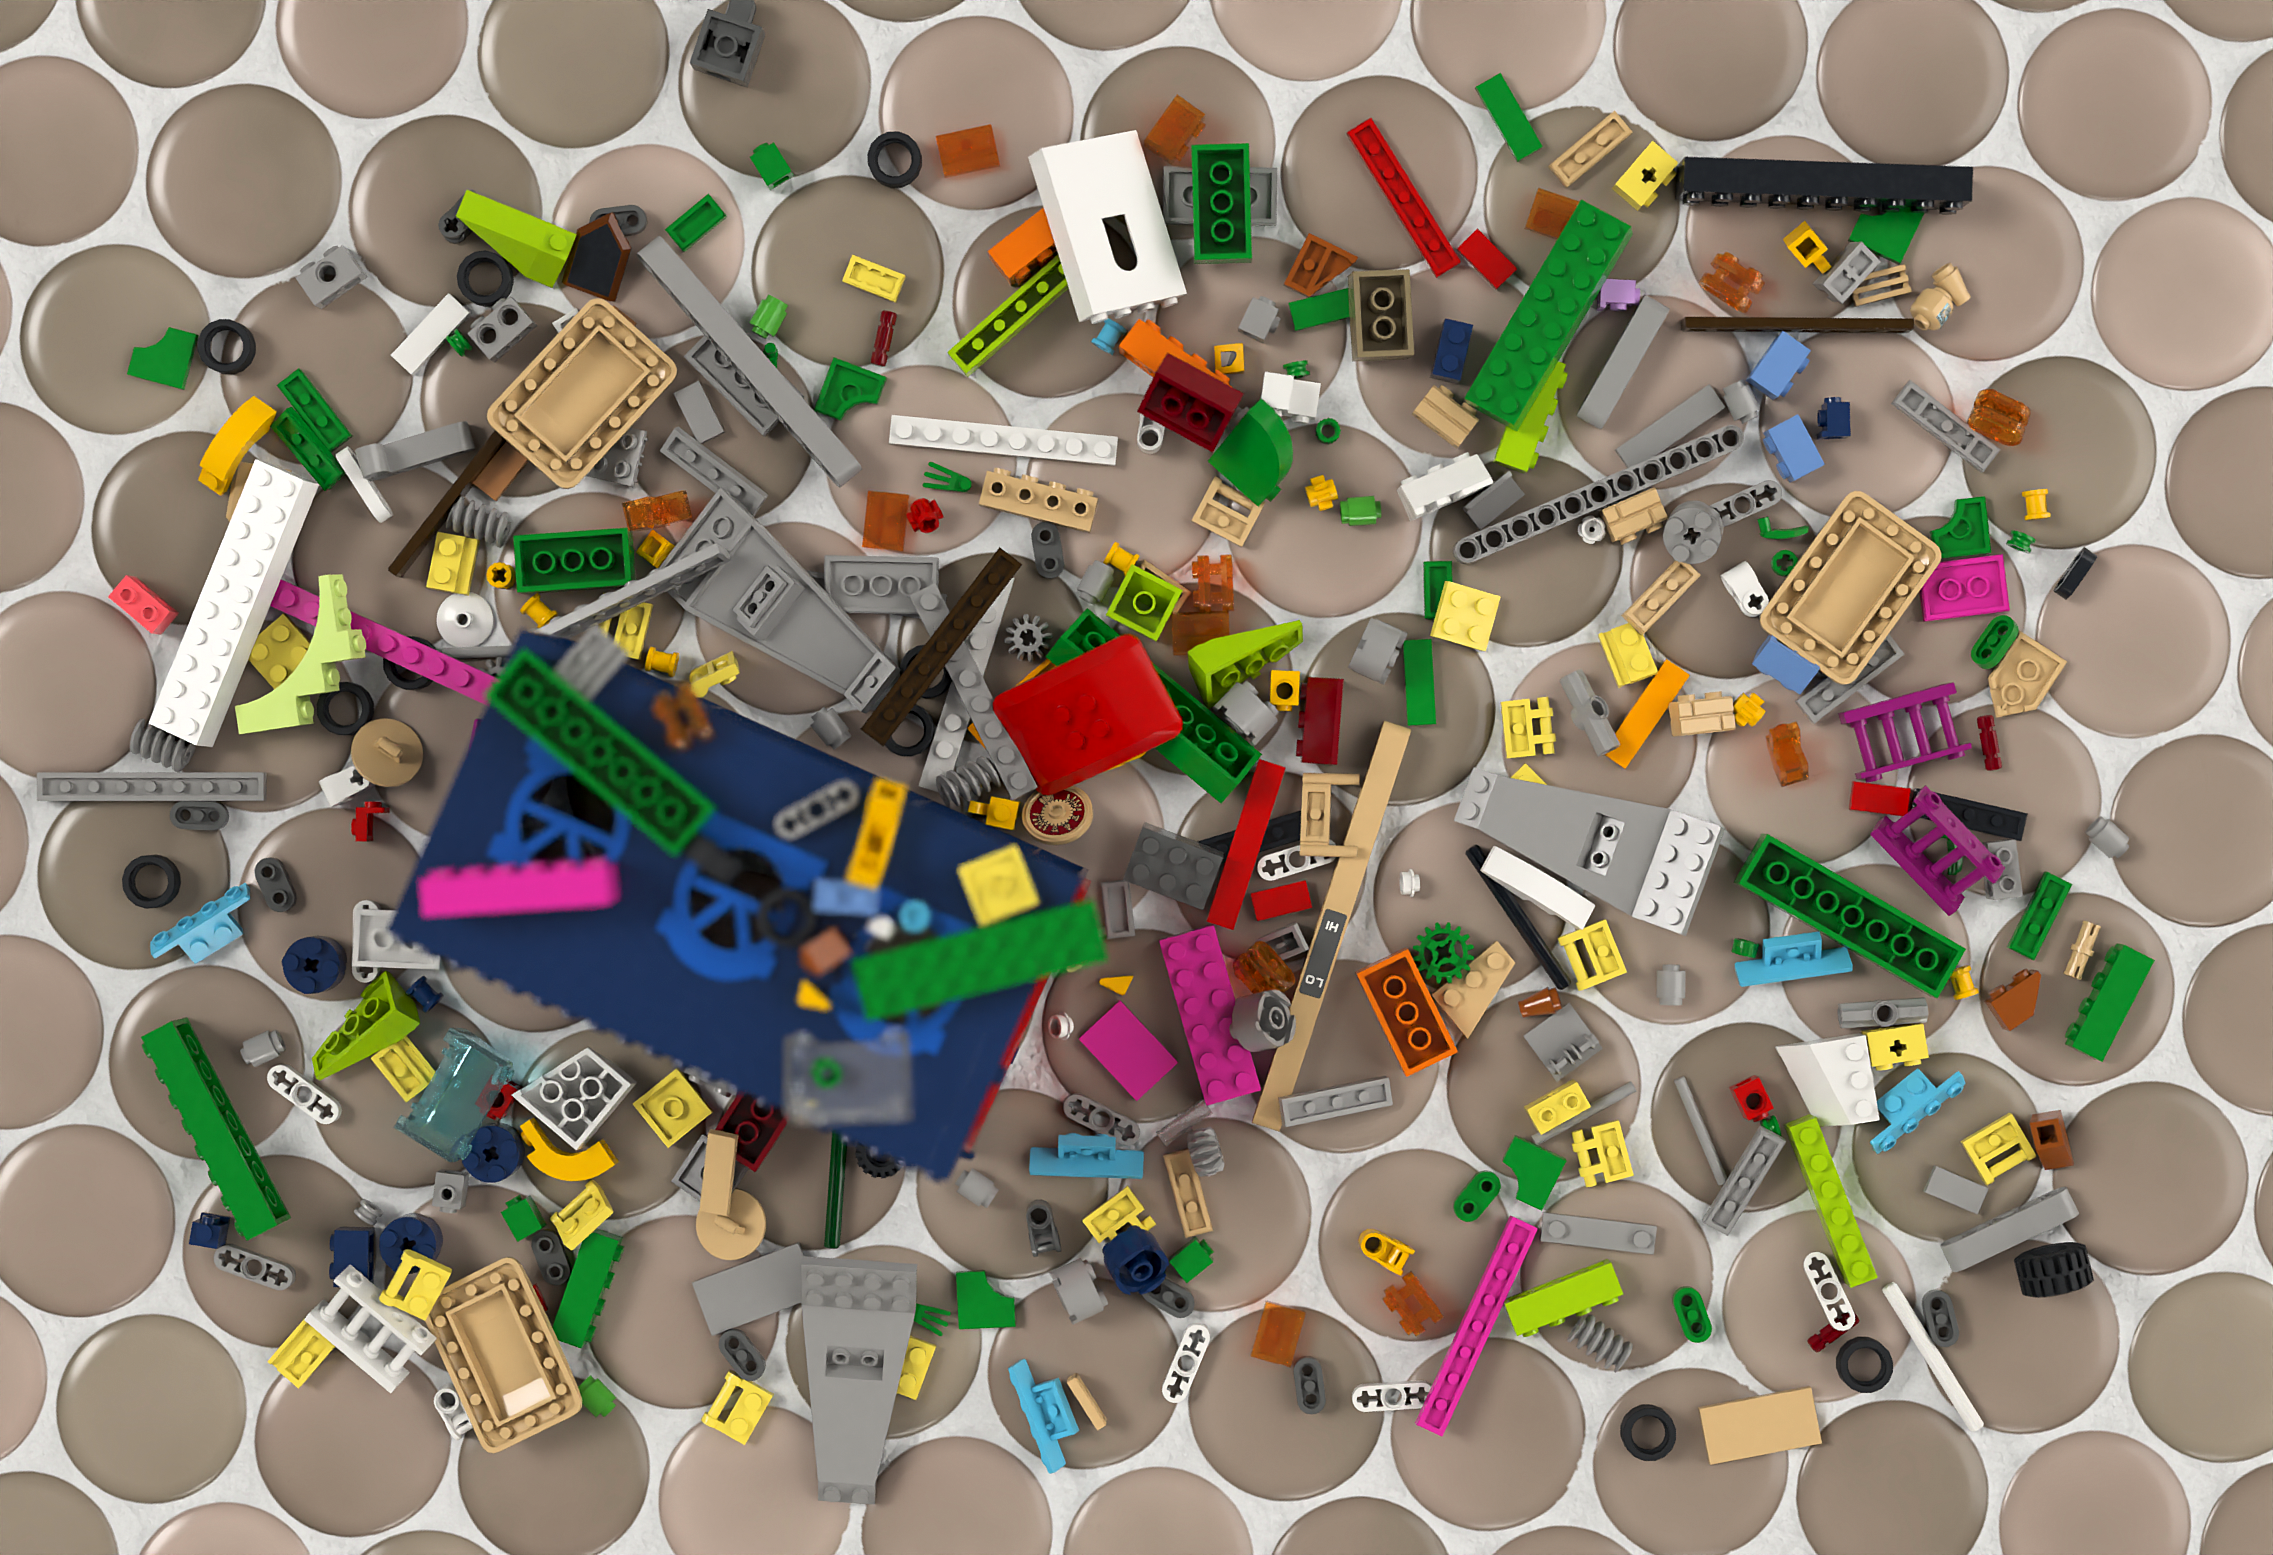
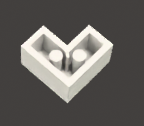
M1265 372L1261 398L1280 418L1282 415L1292 417V422L1309 424V419L1315 420L1321 383L1293 379L1294 376Z

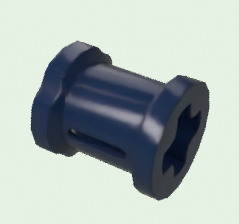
M423 975L405 993L408 996L412 995L422 1005V1011L427 1013L444 995L437 993L426 982L427 978Z

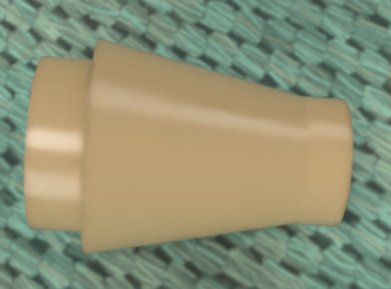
M1951 262L1943 265L1931 275L1934 279L1933 284L1949 293L1957 307L1971 298L1958 267H1953Z

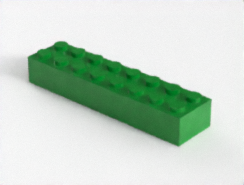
M1582 199L1580 200L1467 392L1465 400L1468 405L1514 431H1518L1631 239L1633 233L1630 225Z
M1087 608L1059 638L1046 655V658L1058 666L1120 635ZM1153 663L1183 721V728L1179 735L1154 748L1222 804L1262 754Z
M524 648L483 695L674 856H679L682 853L683 848L695 832H699L718 810L559 675Z
M1762 833L1733 882L1930 997L1938 999L1966 951V948L1769 834Z
M1090 898L853 958L852 965L866 1020L870 1021L1108 961V955L1094 900Z
M188 1018L171 1021L142 1036L141 1038L144 1042L142 1044L143 1051L149 1059H153L157 1067L155 1069L156 1076L162 1084L167 1086L170 1092L168 1095L169 1101L174 1109L180 1111L183 1117L181 1121L186 1133L194 1138L197 1144L195 1145V1151L202 1161L205 1160L210 1169L208 1176L215 1186L218 1185L223 1194L221 1196L222 1203L226 1210L231 1211L235 1217L234 1225L241 1237L244 1236L246 1241L290 1219L289 1212Z

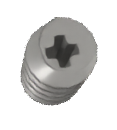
M461 496L454 503L449 513L446 528L448 529L453 525V530L458 533L464 528V535L471 536L474 533L477 540H481L485 536L486 543L492 544L496 540V546L501 548L508 537L511 522L507 521V512H503L497 518L496 508H493L489 514H486L485 504H482L478 510H475V501L471 500L468 506H464L465 497Z
M140 719L131 736L130 751L133 754L140 753L141 757L145 759L151 757V761L154 763L161 762L162 766L166 768L172 766V770L175 772L183 770L190 762L196 745L190 743L189 746H186V740L181 738L176 742V736L171 733L168 737H165L166 731L162 729L155 733V726L151 724L146 729L144 728L145 719Z
M983 756L978 757L976 763L969 761L966 767L958 766L956 772L953 770L948 771L946 777L942 774L936 777L938 792L948 808L950 807L949 801L951 800L956 806L961 805L959 796H963L966 801H970V791L977 797L981 796V786L987 792L991 791L990 782H993L997 788L1001 786L996 767L989 758Z
M1585 1315L1582 1316L1571 1330L1567 1341L1570 1343L1575 1338H1578L1576 1348L1580 1349L1586 1344L1588 1346L1587 1356L1596 1351L1595 1361L1598 1363L1605 1358L1604 1368L1608 1369L1614 1364L1616 1366L1614 1372L1616 1373L1631 1354L1633 1344L1629 1341L1623 1343V1337L1620 1334L1613 1337L1614 1330L1611 1328L1604 1330L1605 1324L1602 1321L1595 1324V1316L1588 1315L1586 1318Z

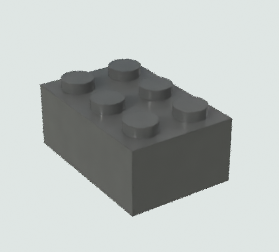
M1144 822L1123 880L1203 910L1222 862L1224 852Z

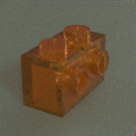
M1177 94L1145 138L1144 146L1171 166L1175 160L1180 162L1189 150V147L1186 145L1192 136L1197 139L1206 126L1203 123L1205 114Z

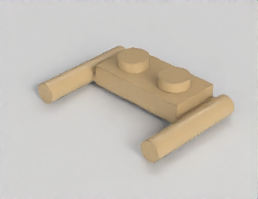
M1303 773L1300 856L1357 857V846L1329 845L1331 785H1360V774Z

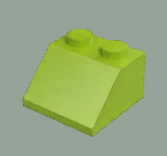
M1132 564L1106 613V617L1157 642L1183 590Z

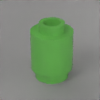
M768 294L765 300L762 299L749 322L754 326L751 331L764 339H767L768 335L774 337L787 315L785 311L788 305Z
M1374 496L1347 498V501H1340L1341 524L1348 523L1349 526L1376 524V518H1381L1380 501H1375Z
M590 1375L578 1387L583 1401L582 1404L595 1417L600 1414L605 1417L616 1407V1404L613 1402L616 1396L598 1378L595 1380Z

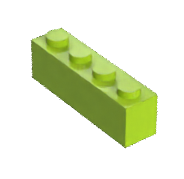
M1558 361L1518 431L1516 432L1507 426L1505 427L1493 463L1523 474L1529 468L1534 469L1539 453L1535 452L1538 441L1544 442L1549 428L1544 425L1548 415L1553 416L1558 404V399H1555L1554 396L1557 388L1563 389L1568 373L1564 372L1566 364Z
M1605 1259L1505 1299L1504 1306L1516 1335L1522 1334L1523 1337H1529L1538 1333L1539 1327L1547 1324L1550 1327H1554L1566 1321L1565 1317L1576 1314L1577 1317L1588 1314L1592 1311L1591 1307L1601 1303L1603 1306L1611 1305L1619 1300L1618 1296L1623 1295V1291L1612 1263Z

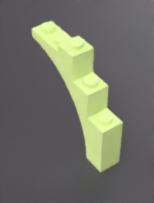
M343 574L318 576L320 589L319 612L309 648L294 672L280 686L257 700L235 706L239 734L314 724V708L310 702L309 695L340 691V675L336 669L335 662L366 658V641L362 635V629L351 630L350 623L352 617L347 606V585L343 579Z

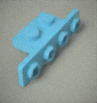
M243 883L239 887L234 886L230 888L223 897L215 902L210 901L206 903L199 912L191 917L186 916L182 918L175 927L167 932L162 931L158 933L150 942L151 955L157 958L179 944L196 964L243 935L242 927L229 912L250 900L249 886Z
M1819 931L1763 939L1762 959L1735 963V972L1741 987L1851 972L1853 970L1846 947L1822 950V938Z
M1917 1068L1878 1099V1111L1891 1125L1870 1141L1873 1150L1877 1154L1881 1151L1890 1150L1896 1144V1139L1904 1133L1908 1134L1915 1130L1919 1125V1121L1926 1115L1931 1116L1940 1109L1941 1103L1946 1099L1956 1097L1966 1084L1963 1075L1957 1071L1936 1088Z
M1068 1133L1066 1135H1059L1058 1148L1032 1147L1030 1149L1029 1174L1040 1176L1142 1179L1144 1152L1116 1150V1137H1109L1106 1134L1081 1136L1077 1133Z
M1022 1359L1008 1368L1010 1380L1016 1388L1021 1409L1026 1414L1031 1434L1039 1447L1041 1460L1049 1474L1055 1473L1066 1464L1057 1439L1074 1435L1079 1431L1060 1379L1055 1378L1035 1384L1026 1359Z

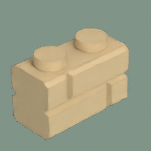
M1433 385L1411 415L1457 449L1479 421L1475 417L1477 411L1465 402L1459 405L1452 399L1454 394L1443 385L1439 388Z
M1655 487L1599 511L1612 543L1619 540L1621 545L1636 539L1635 533L1646 529L1648 534L1662 528V521L1668 519Z
M1722 691L1704 693L1705 699L1695 700V694L1678 696V702L1669 703L1673 737L1735 730L1732 697H1722Z

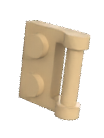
M1215 476L1192 522L1242 548L1265 502L1263 501L1258 507L1246 495L1222 483L1223 480ZM1216 492L1251 510L1248 518L1213 500Z

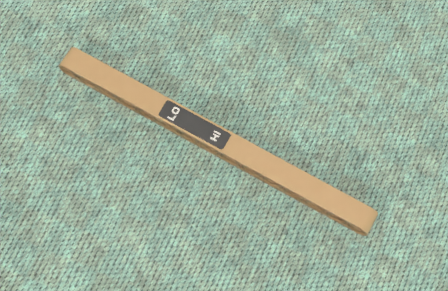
M1385 720L1382 723L1342 846H1357V857H1338L1293 993L1292 1006H1289L1290 1015H1295L1296 1019L1295 1034L1289 1043L1275 1048L1252 1119L1254 1124L1278 1132L1282 1126L1278 1097L1292 1095L1408 743L1411 733L1409 728Z

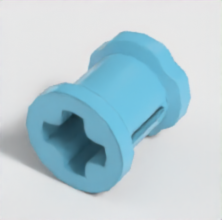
M1108 318L1104 321L1105 325L1097 338H1093L1091 342L1106 353L1113 355L1115 352L1113 348L1121 335H1125L1127 330Z

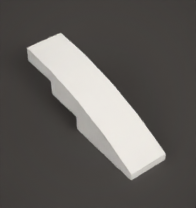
M1497 846L1492 847L1480 870L1521 899L1531 901L1548 914L1557 915L1579 930H1583L1595 907V904L1569 887Z

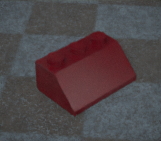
M1167 353L1156 370L1137 412L1213 453L1244 393Z
M1307 677V683H1301L1300 700H1305L1304 711H1299L1298 728H1303L1302 740L1297 739L1296 756L1301 757L1300 763L1337 765L1344 679Z

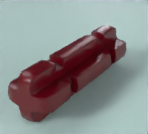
M883 310L881 312V325H878L874 343L875 352H872L871 363L876 366L885 367L888 356L886 353L890 350L894 332L892 326L895 325L897 318L896 313Z
M1992 715L1980 716L1977 718L1978 729H1981L1979 735L1983 755H1986V759H1984L1985 769L1987 771L2001 769L2002 762L2001 757H1998L2000 750L1996 730H1993V726H1995L1994 717Z
M1846 1312L1841 1315L1842 1318L1838 1319L1837 1317L1834 1320L1835 1323L1841 1322L1845 1326L1847 1325L1846 1319L1850 1316ZM1855 1314V1322H1854V1324H1853V1326H1852L1851 1328H1853L1855 1325H1857V1324L1860 1322V1320H1859V1318H1858V1316H1857L1856 1314ZM1829 1323L1819 1331L1820 1334H1814L1807 1342L1813 1351L1817 1353L1826 1347V1343L1831 1344L1848 1330H1836Z

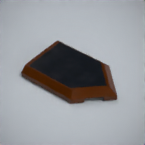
M614 212L577 229V235L573 242L562 283L566 286L615 302L632 249L617 223L618 220Z

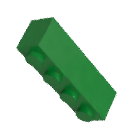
M2116 943L2115 947L2112 946L2108 950L2104 959L2107 963L2103 971L2095 975L2091 984L2093 990L2089 998L2085 997L2078 1009L2080 1015L2076 1023H2071L2065 1034L2067 1038L2065 1045L2103 1062L2155 961L2124 944Z
M596 1228L582 1241L552 1327L558 1341L578 1348H582L586 1342H592L597 1328L593 1326L595 1316L602 1314L606 1300L602 1299L605 1288L610 1289L615 1277V1273L611 1272L615 1261H620L625 1246L620 1245L623 1237Z

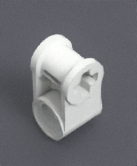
M1140 414L1137 445L1146 454L1156 453L1162 446L1165 427ZM1146 433H1153L1157 436L1158 441L1153 446H1147L1142 442V437Z
M1747 561L1720 575L1724 586L1735 599L1744 615L1757 617L1768 605L1769 599ZM1750 597L1753 600L1757 598L1760 600L1761 603L1757 606L1759 610L1756 607L1750 608L1748 606V603L1751 601Z
M355 766L334 773L319 781L331 808L353 799L354 796L373 788L375 784L365 778L363 782H359L358 778L361 775Z
M451 1382L444 1384L434 1397V1405L444 1420L451 1436L455 1440H459L462 1438V1434L471 1430L473 1426L454 1384ZM443 1393H452L455 1397V1403H446L443 1400Z

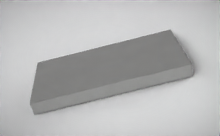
M1164 166L1163 218L1166 225H1193L1192 167ZM1250 167L1251 226L1277 225V168Z
M705 335L684 355L764 437L780 422ZM792 385V387L799 393V395L802 398H804V396Z
M825 555L824 591L845 613L918 614L909 596L936 583L937 587L939 586L938 557Z
M799 1242L692 1282L712 1336L801 1303V1262L804 1253Z

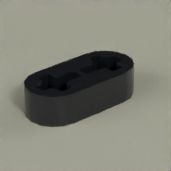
M2084 547L2073 559L2053 591L2065 600L2068 599L2094 564L2097 555Z

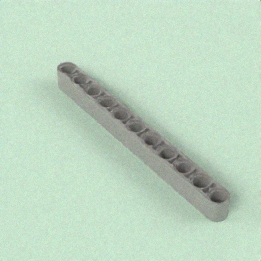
M660 236L656 237L636 254L644 267L839 488L862 470L855 457Z
M1735 425L1720 428L1469 535L1456 542L1453 548V555L1462 564L1477 561L1737 450L1743 444L1744 434ZM1728 431L1734 434L1736 440L1733 446L1724 444L1722 439L1724 432ZM1698 443H1705L1709 447V455L1706 458L1700 457L1697 454L1696 447ZM1672 454H1678L1682 457L1683 466L1680 469H1676L1670 464ZM1646 465H1652L1656 468L1657 477L1654 480H1649L1644 476L1643 471ZM1620 476L1629 478L1631 482L1629 491L1619 489L1617 481ZM1594 487H1599L1604 491L1605 498L1603 502H1595L1592 499L1591 491ZM1569 498L1578 502L1579 508L1575 514H1571L1565 509V501ZM1543 509L1550 511L1553 519L1549 525H1544L1539 521L1538 515ZM1515 521H1522L1526 525V533L1523 536H1517L1512 531V525ZM1489 532H1495L1500 536V544L1497 547H1490L1486 543V535ZM1463 543H1469L1473 546L1474 555L1472 558L1467 559L1461 556L1459 549Z

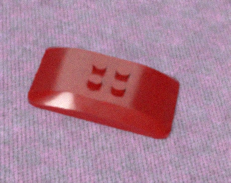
M1128 633L1120 635L1000 693L995 697L992 705L994 713L1020 751L1037 785L1035 789L1042 795L1047 796L1076 785L1175 738L1183 728L1182 718L1138 637Z

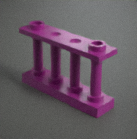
M1954 682L1838 713L1841 724L1850 723V727H1854L1865 766V771L1855 773L1856 779L1865 778L1866 783L1883 779L1882 773L1946 755L1948 760L1965 756L1964 750L1971 749L1972 745L1971 743L1959 744L1947 702L1950 701L1949 695L1957 693ZM1931 700L1933 705L1937 706L1948 748L1934 752L1931 751L1920 709H1922L1921 703ZM1905 708L1906 713L1909 712L1920 751L1919 756L1905 760L1893 721L1894 711ZM1877 716L1878 720L1882 721L1893 761L1891 764L1880 767L1876 766L1865 724H1868L1866 718Z
M1925 785L1913 800L1917 804L1916 807L1896 822H1892L1887 816L1883 817L1878 821L1870 835L1936 904L1950 916L1958 910L1965 897L1962 892L1984 876L1993 884L1996 883L2005 867L2000 859L1992 854L1942 803L1941 798ZM1926 814L1937 827L1913 843L1902 831ZM1946 835L1957 847L1934 864L1922 852ZM1966 855L1977 868L1953 884L1942 872Z

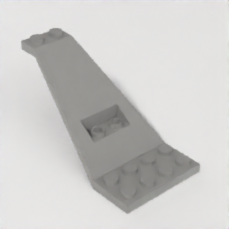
M720 488L659 568H665L673 564L681 556H690L698 552L702 546L710 543H718L729 553L731 561L667 592L686 611L840 692L861 712L867 714L901 669L881 651L764 526L733 496Z
M1473 767L1454 819L1456 822L1486 833L1626 914L1684 936L1687 934L1725 828L1672 809L1498 776ZM1613 828V835L1608 837V830ZM1603 855V862L1598 864V857Z
M802 1256L801 1306L818 1476V1501L875 1505L877 1474L916 1312L917 1264Z

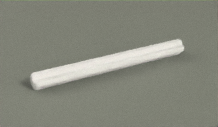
M1894 1282L1887 1284L1882 1288L1884 1295L1970 1431L1975 1432L1984 1425L1983 1421L1900 1288Z

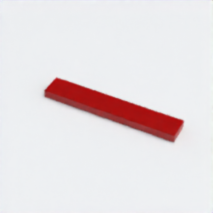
M1372 118L1348 131L1347 136L1434 276L1438 278L1461 263L1460 259Z
M1261 759L1258 760L1206 922L1234 930L1286 767Z

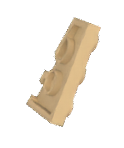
M1496 940L1475 957L1474 961L1467 964L1470 967L1469 971L1463 969L1460 971L1462 979H1458L1454 975L1452 976L1451 984H1448L1446 981L1431 994L1467 1039L1515 962Z

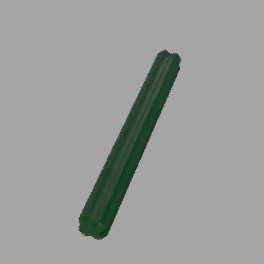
M833 1130L824 1246L828 1249H837L840 1246L847 1142L841 1140V1134Z

